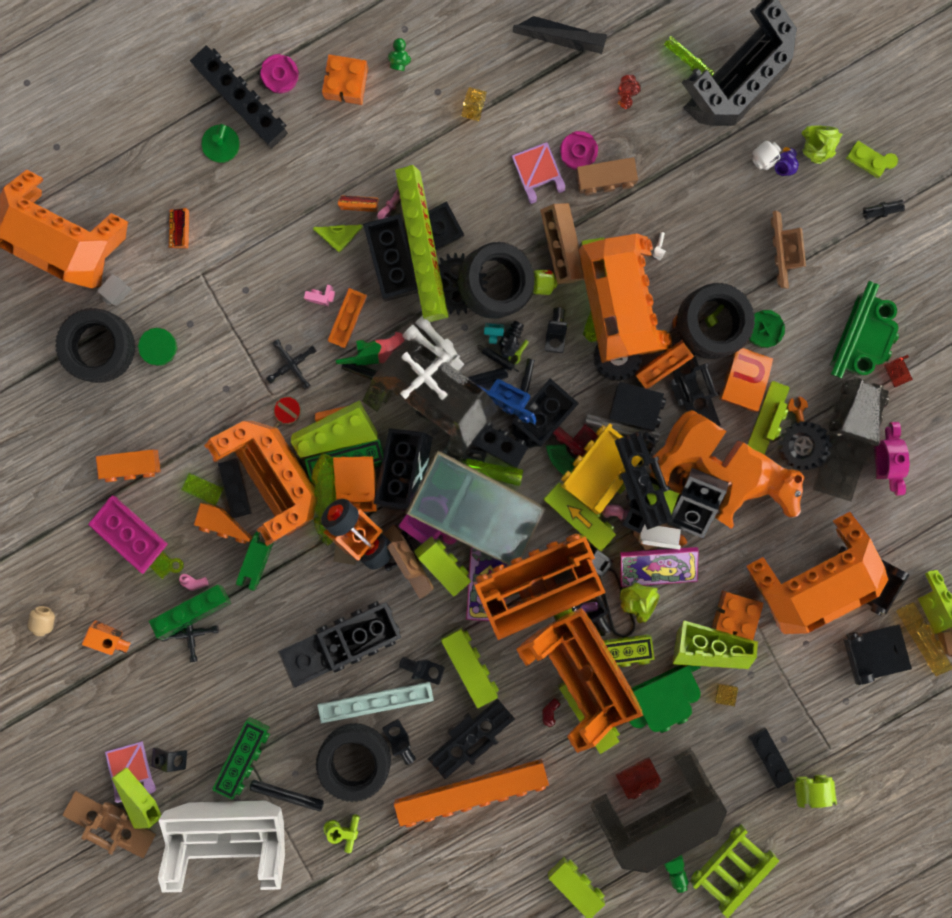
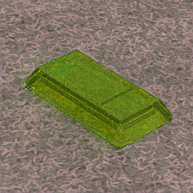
M188 473L181 490L216 506L224 488Z

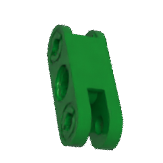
M258 531L255 532L236 581V585L242 587L246 578H251L249 590L255 591L260 582L274 544L273 542L267 546L265 543L260 542V532L258 533Z

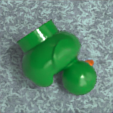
M397 38L393 42L395 51L388 54L389 68L405 71V66L410 64L411 58L405 51L406 42L402 38Z

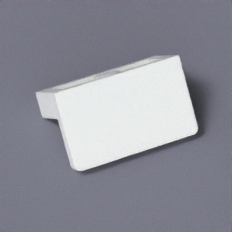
M644 525L639 536V543L680 550L679 539L681 529L657 526L647 530Z

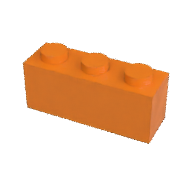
M155 449L96 456L98 479H105V483L115 482L118 477H124V480L136 479V475H143V478L155 477V473L161 472L158 450Z

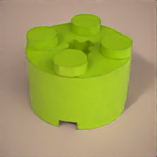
M815 775V779L807 778L806 776L796 777L794 784L797 807L805 808V804H809L811 808L837 805L835 783L832 777H826V775Z

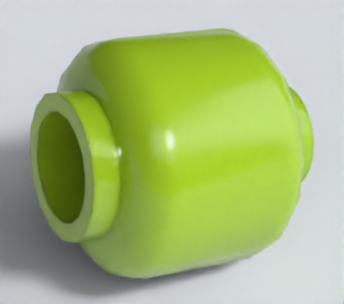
M535 270L533 272L535 275L534 294L550 295L557 288V280L551 270Z

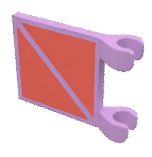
M547 142L512 155L530 204L537 202V196L533 188L551 181L555 182L559 193L565 191V183Z
M143 741L105 752L111 779L124 768H128L139 782H144V788L149 794L156 791ZM113 783L115 802H122Z

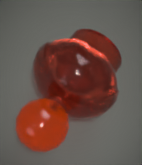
M634 75L623 76L617 88L618 95L621 97L618 104L623 109L631 108L633 104L631 97L641 92V85Z

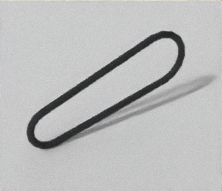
M609 568L607 571H611L614 574L620 591H622L623 588L621 587L616 571ZM604 593L603 598L606 609L609 612L608 617L613 633L619 637L630 636L634 632L636 627L633 614L629 613L633 623L632 630L628 634L624 635L616 632L610 614L606 594Z

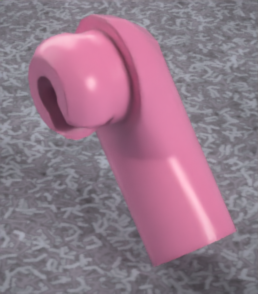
M608 504L602 511V515L605 518L617 516L622 521L624 509L620 505Z
M182 574L179 577L180 584L190 591L209 586L206 577L198 580L188 574Z

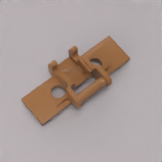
M77 791L73 794L62 815L86 828L81 837L82 840L85 841L87 839L106 849L110 855L114 853L117 846H120L144 858L156 836L154 832L146 828L134 829L125 810L108 801L101 805ZM89 811L97 813L94 821L89 819ZM100 827L110 832V838L114 840L113 844L90 831L92 829L97 830ZM129 829L131 831V838H124L122 830Z

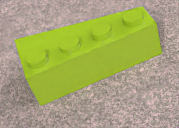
M359 400L293 433L291 443L301 458L378 440V432Z
M683 620L676 634L673 664L749 669L757 658L758 641Z

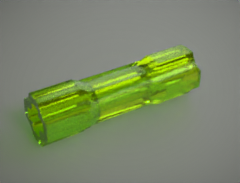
M467 458L466 465L497 481L521 485L522 469L503 467Z

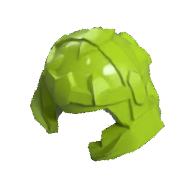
M822 125L807 126L801 133L806 140L804 149H802L803 154L811 162L822 164V162L835 156V149L843 134L836 127Z
M633 583L631 586L622 589L620 593L622 610L635 614L638 623L647 622L660 598V595L657 593L658 588Z

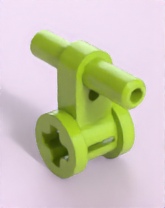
M357 814L352 815L350 828L341 827L336 820L327 821L323 827L327 840L332 844H337L342 839H347L344 851L345 853H351L354 840L357 839L358 835L357 827L360 816Z

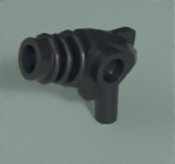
M513 321L509 330L506 331L509 335H503L499 345L501 346L500 354L502 358L515 355L520 345L518 342L522 334L520 331H523L524 327L522 323Z

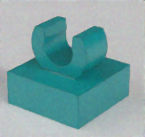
M485 322L484 334L490 335V344H497V336H503L504 324Z

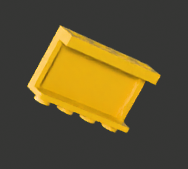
M610 423L599 428L596 432L598 437L595 441L591 440L584 448L586 450L585 454L582 457L579 455L573 462L575 466L571 472L567 471L561 478L563 483L560 486L595 514H600L622 486L624 482L619 480L618 475L626 472L614 441L623 436L615 431ZM634 456L631 460L632 465L636 467L642 458Z

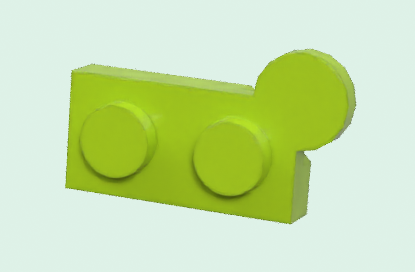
M860 141L854 144L846 159L876 178L881 177L885 169H892L898 164V158L895 154L888 153L882 156Z

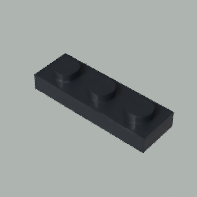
M238 459L218 463L232 519L252 514Z
M766 728L748 736L777 789L794 780Z

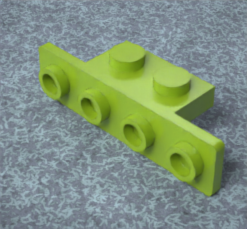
M775 381L770 383L747 444L760 453L765 454L769 442L780 435V423L782 420H785L788 414V409H786L788 404L784 403L790 389L788 386Z
M933 570L925 573L933 591L918 598L934 633L938 634L952 628V594L947 590L943 576L938 570Z

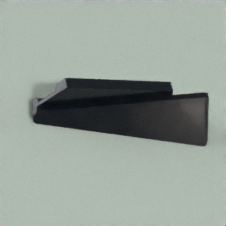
M532 16L522 23L513 26V33L582 52L585 49L602 54L607 34L592 33L584 29Z

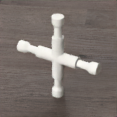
M407 352L404 353L401 358L412 366L411 368L418 374V377L411 383V386L400 393L402 397L406 399L411 391L417 389L425 382L438 393L441 400L446 398L448 394L442 391L430 376L438 369L439 365L446 362L449 358L443 353L438 361L432 363L424 370L411 359Z

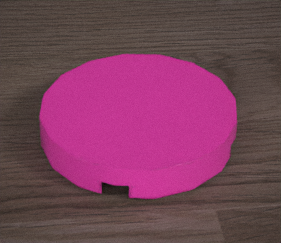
M275 54L269 56L263 62L260 77L268 90L274 93H286L296 86L299 71L295 62L290 57Z
M575 131L564 138L560 147V156L567 167L577 170L579 166L591 165L595 162L598 156V145L592 135L584 131Z

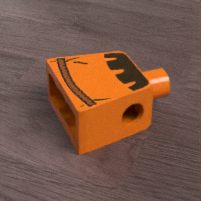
M95 620L89 627L82 645L113 655L115 650L127 653L131 643L121 639L123 632Z

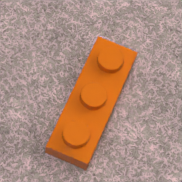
M351 288L348 289L327 340L328 342L346 349L367 295Z
M681 340L638 370L635 376L645 389H648L688 362L694 355L684 341Z

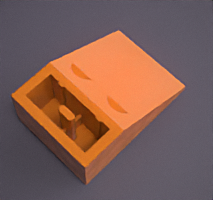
M333 457L336 500L346 499L363 512H377V505L374 504L377 485L373 457Z

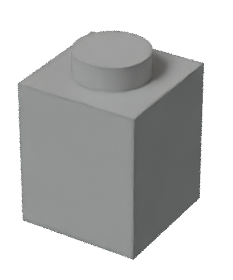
M112 274L98 289V292L102 295L100 298L106 304L118 306L132 288L118 276Z

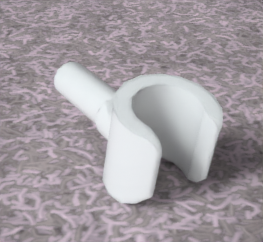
M660 232L657 246L652 253V256L658 260H661L666 252L661 249L664 232Z

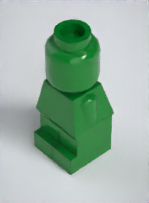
M676 838L658 842L666 871L670 873L669 878L672 887L676 889L677 893L687 891L689 881L684 871L685 865Z

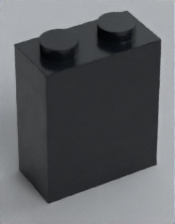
M618 382L608 420L655 431V428H659L661 417H658L660 409L663 410L666 399L663 398L664 393Z

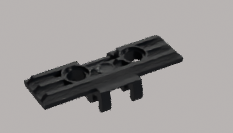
M693 353L694 357L685 363L690 366V373L682 374L679 367L672 372L674 379L670 380L669 383L678 406L684 404L686 411L693 410L720 426L721 424L711 399L719 396L720 393L719 391L717 392L708 369L709 363L699 366ZM698 370L702 372L710 394L708 396H704V393L700 391L695 377H697L696 371ZM700 399L703 401L704 407L702 410L694 408L695 400Z
M641 431L614 440L626 471L618 475L619 480L624 482L628 495H625L627 501L636 499L647 530L674 521L663 493L670 490V487L666 485L658 463V456L650 458ZM634 456L642 458L643 462L640 467L632 465L631 460ZM647 464H650L659 490L654 491L645 467ZM649 493L656 496V502L653 505H649L645 501V497Z
M497 698L474 719L468 712L464 715V720L455 728L453 726L450 727L448 733L452 738L427 759L441 776L446 779L467 760L471 765H474L476 759L494 744L497 745L499 742L495 736L513 722L515 718ZM488 721L492 727L490 730L483 729L480 726L481 723ZM483 736L488 738L473 753L469 754L467 752ZM455 746L462 749V754L458 757L453 756L451 753V749Z

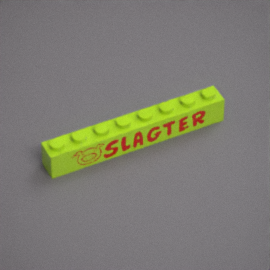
M414 165L396 169V178L423 318L429 322L448 318L421 172Z

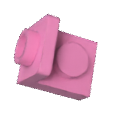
M327 284L325 295H322L323 292L312 289L311 292L305 291L304 299L308 302L329 307V303L334 300L335 291H333L331 285Z

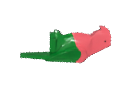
M395 332V335L389 339H377L371 342L358 340L356 341L358 355L338 359L336 364L367 365L385 363L388 358L405 348L403 334Z

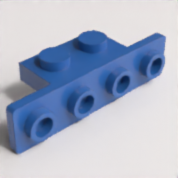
M498 378L489 391L472 382L468 383L470 393L478 399L481 397L490 405L501 407L507 414L517 415L525 423H536L537 420L534 413L524 409L531 398L530 394Z

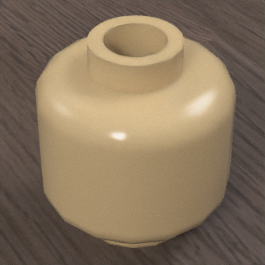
M36 607L29 614L27 625L29 631L33 632L36 636H44L50 633L54 627L55 614L48 607Z

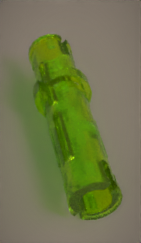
M672 35L664 43V46L691 67V71L696 68L702 73L708 70L711 76L715 74V71L702 62V58H697Z

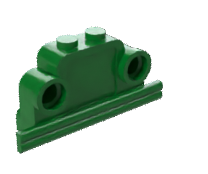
M868 281L864 292L858 294L830 362V366L833 367L830 375L842 379L844 372L847 371L854 375L864 376L871 374L876 365L889 361L892 355L891 347L899 338V333H897L899 329L898 324L892 320L897 315V306L890 300H882L875 297L880 286L879 284Z
M678 665L632 687L631 689L642 709L643 716L628 722L635 728H642L647 724L652 731H660V733L668 731L671 728L670 726L676 723L680 725L687 722L692 714L690 703L697 702L701 696L700 689L692 672L701 667Z

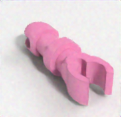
M399 189L395 191L392 199L386 202V206L377 214L378 220L389 217L391 211H395L397 203L401 201Z

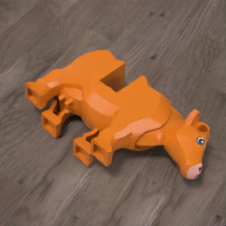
M693 410L687 411L678 419L671 429L665 445L652 457L658 456V463L666 485L679 494L682 489L683 478H687L691 468L729 482L727 492L719 505L715 518L731 529L734 526L733 514L741 507L744 501L767 494L781 506L783 513L789 518H795L801 512L800 500L803 492L802 483L804 476L800 471L783 468L765 454L752 449L746 443L740 441L735 443L723 462L711 456L727 431ZM652 470L649 475L655 478V475Z

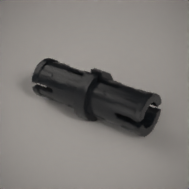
M901 199L889 203L880 202L879 205L864 207L863 214H866L864 219L867 220L879 216L887 217L888 214L904 212L905 205H901L904 201Z

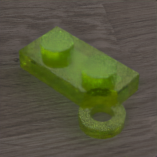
M162 551L150 565V568L161 579H164L170 572H181L184 568V562L180 558L171 559ZM174 562L179 563L178 569L173 567Z

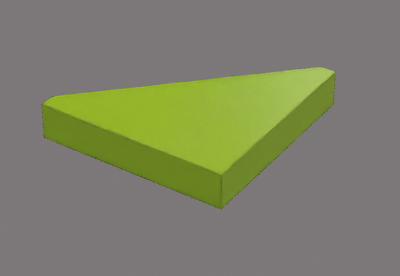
M361 224L314 227L313 230L340 253L363 226Z

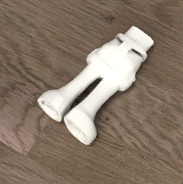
M423 315L415 324L426 332L435 342L436 346L431 344L414 324L402 335L405 340L412 339L422 345L430 354L428 357L433 363L438 361L444 353L449 359L440 366L444 367L445 370L448 369L453 375L464 366V363L459 359L460 355L457 354L453 347V343L449 339L444 340L433 329L431 323L423 318Z

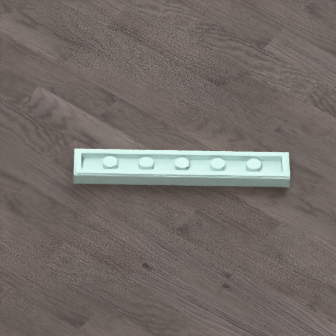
M428 681L319 703L317 706L322 724L434 701L431 683Z

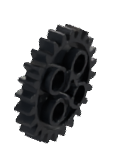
M454 253V258L447 254V260L440 257L441 263L438 264L441 281L445 280L449 283L448 288L443 291L446 307L449 309L450 315H452L454 310L458 316L460 315V310L467 314L468 306L465 305V301L455 302L452 299L454 294L459 293L458 286L454 288L453 282L444 275L447 272L454 281H458L459 275H453L451 269L455 266L461 267L465 259L464 253H462L460 258H458L457 253ZM479 273L481 288L483 292H487V289L483 287L488 284V281L483 280L487 274Z

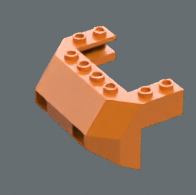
M27 169L3 187L0 194V248L63 281L88 288L101 287L105 258L126 239L128 221L111 213L89 232L34 203L42 196V190L36 186L43 182V178Z
M637 233L595 241L582 245L578 249L602 363L637 354H653L666 351L672 345L671 335L666 330H656L657 317L652 311L653 298L649 294L647 287L649 286V278L644 272V256H652V242L648 237Z
M242 421L210 438L204 445L213 456L214 462L235 452L274 514V518L265 522L257 529L258 533L260 532L266 541L265 544L267 546L285 535L292 534L314 518L319 493L278 428L255 421Z
M851 512L833 520L837 527V535L848 550L781 584L764 557L746 566L751 579L769 605L777 627L783 634H808L880 596L888 581L885 566L871 538Z
M576 533L566 537V540L563 542H551L542 551L539 548L529 552V556L524 559L521 556L510 561V565L506 567L503 564L493 568L492 573L488 575L485 573L475 578L476 581L473 582L474 587L498 640L606 593L592 560L595 557L586 536ZM569 569L572 578L556 584L553 576ZM518 592L522 600L506 606L503 598Z
M582 608L564 615L535 632L516 648L526 666L530 665L535 659L539 661L548 655L558 674L566 684L568 691L576 701L578 708L583 713L585 718L567 735L577 753L595 747L612 727L643 716L642 709L630 685L593 622Z

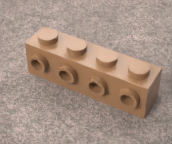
M569 203L552 204L540 209L557 284H569L583 280L584 275L578 251L579 244Z

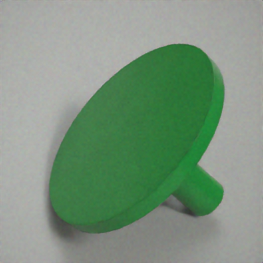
M219 124L210 127L204 133L201 145L204 154L210 160L217 163H225L237 155L240 148V140L237 133L231 127Z

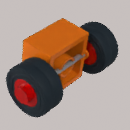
M338 499L325 509L321 518V523L326 528L323 533L347 555L357 561L360 560L372 570L379 569L389 562L392 555L387 546L392 542L385 535L381 534L382 530L361 509L352 505L346 499Z

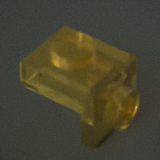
M468 88L463 103L462 117L480 121L487 91Z

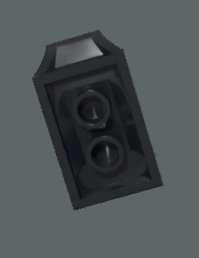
M550 378L524 407V409L534 413L537 420L536 423H525L516 416L512 421V434L526 442L525 446L528 448L541 447L579 403Z

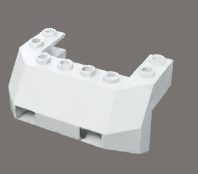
M266 800L189 802L164 811L159 818L165 841V849L158 875L162 893L182 892L188 859L260 857L258 880H261L260 889H281L285 843L284 821L280 807Z

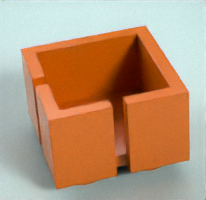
M328 54L327 75L324 77L322 89L324 98L342 102L341 93H343L346 103L362 105L368 74L367 61Z
M722 590L717 607L723 609L724 613L716 610L712 627L722 632L754 640L764 603Z

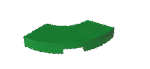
M565 444L546 446L550 461L560 473L564 475L567 471L571 472L575 467L573 462L576 459L568 453Z

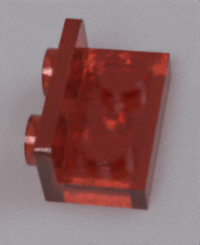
M649 757L616 774L628 800L639 798L642 792L648 789L654 790L662 782Z

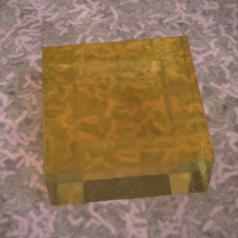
M718 683L715 703L735 707L738 687Z

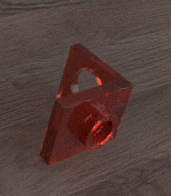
M909 355L901 356L883 364L894 388L913 380L904 362V359L909 358Z

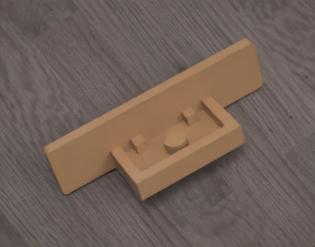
M773 211L771 226L775 230V236H773V245L777 249L775 264L779 267L777 283L781 288L789 289L787 270L806 267L802 228L783 231L781 213Z
M393 525L383 534L392 542L387 548L420 599L424 598L434 587L398 526Z

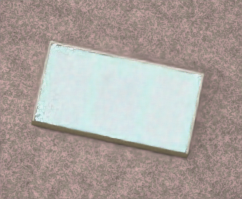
M437 450L405 514L506 565H510L511 560L520 556L521 558L523 557L544 513L545 506Z

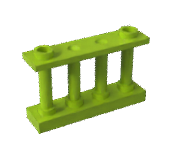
M742 824L731 831L730 837L700 870H696L690 880L693 888L697 889L702 885L720 902L719 909L727 918L732 915L780 861L772 851L769 850L767 853H763L747 839L745 835L748 831ZM739 842L759 859L755 867H750L732 851ZM726 856L746 873V877L741 882L735 880L719 865ZM713 870L733 887V891L729 896H724L706 879Z

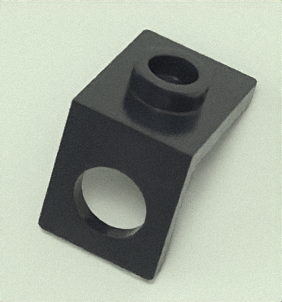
M157 747L153 748L151 767L164 772L185 770L187 750L168 752ZM180 755L182 761L180 765L175 766L174 760Z

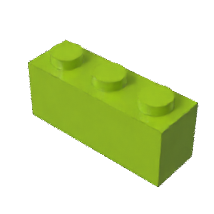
M431 536L414 552L453 596H456L471 583L468 577L470 573L463 565L461 567L458 566L456 563L458 561L451 552L448 554L444 550L446 546L440 539L436 541Z
M563 857L548 872V879L586 918H592L606 905L604 901L605 895L598 887L594 888L590 884L591 880L586 874L583 873L581 875L577 871L578 867L571 859L568 861Z

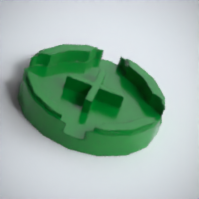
M772 310L756 312L754 315L755 325L753 334H751L752 336L749 340L759 348L775 346L785 335V324L781 316Z
M152 328L144 332L138 344L139 354L142 359L155 366H162L171 362L178 348L173 334L162 328Z

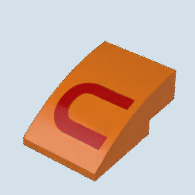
M745 348L735 352L729 365L719 400L758 412L769 379L773 358Z

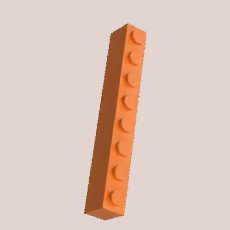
M539 759L395 799L394 807L400 827H412L419 821L430 822L437 816L448 817L453 815L455 811L461 810V812L471 810L473 806L479 805V807L489 805L491 801L498 800V802L508 800L509 796L516 795L520 797L526 795L531 790L536 792L546 789V786H549L543 760Z

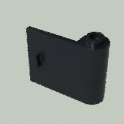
M884 560L882 562L885 566L888 581L880 596L866 603L872 607L871 611L879 616L882 613H888L909 577L908 573Z
M900 624L860 634L858 632H851L846 634V638L843 639L856 685L868 684L875 681V678L912 669Z

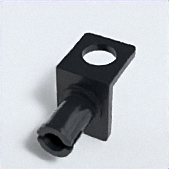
M556 307L553 309V319L548 323L546 334V352H564L565 336L568 323L564 322V308ZM558 339L561 344L559 347L554 348L550 345V340Z
M599 596L595 598L601 608L588 615V617L594 623L600 635L605 636L606 633L603 627L608 634L611 632V628L603 618L609 612Z
M402 657L399 663V668L413 673V680L424 679L437 685L441 683L445 670L444 666L427 659L415 662ZM432 667L437 668L439 672L436 678H431L429 675V670Z
M397 719L385 725L382 730L391 743L393 756L395 757L400 754L405 765H410L416 760V757L410 750L409 735L400 720ZM392 727H398L400 733L393 736L389 733V730Z

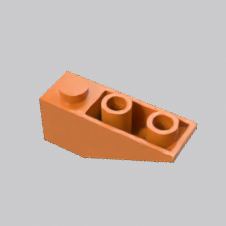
M200 503L194 523L195 526L199 527L198 530L210 533V530L217 532V536L228 538V536L235 537L236 542L243 544L252 540L253 537L235 519H232V516L223 508L208 503Z

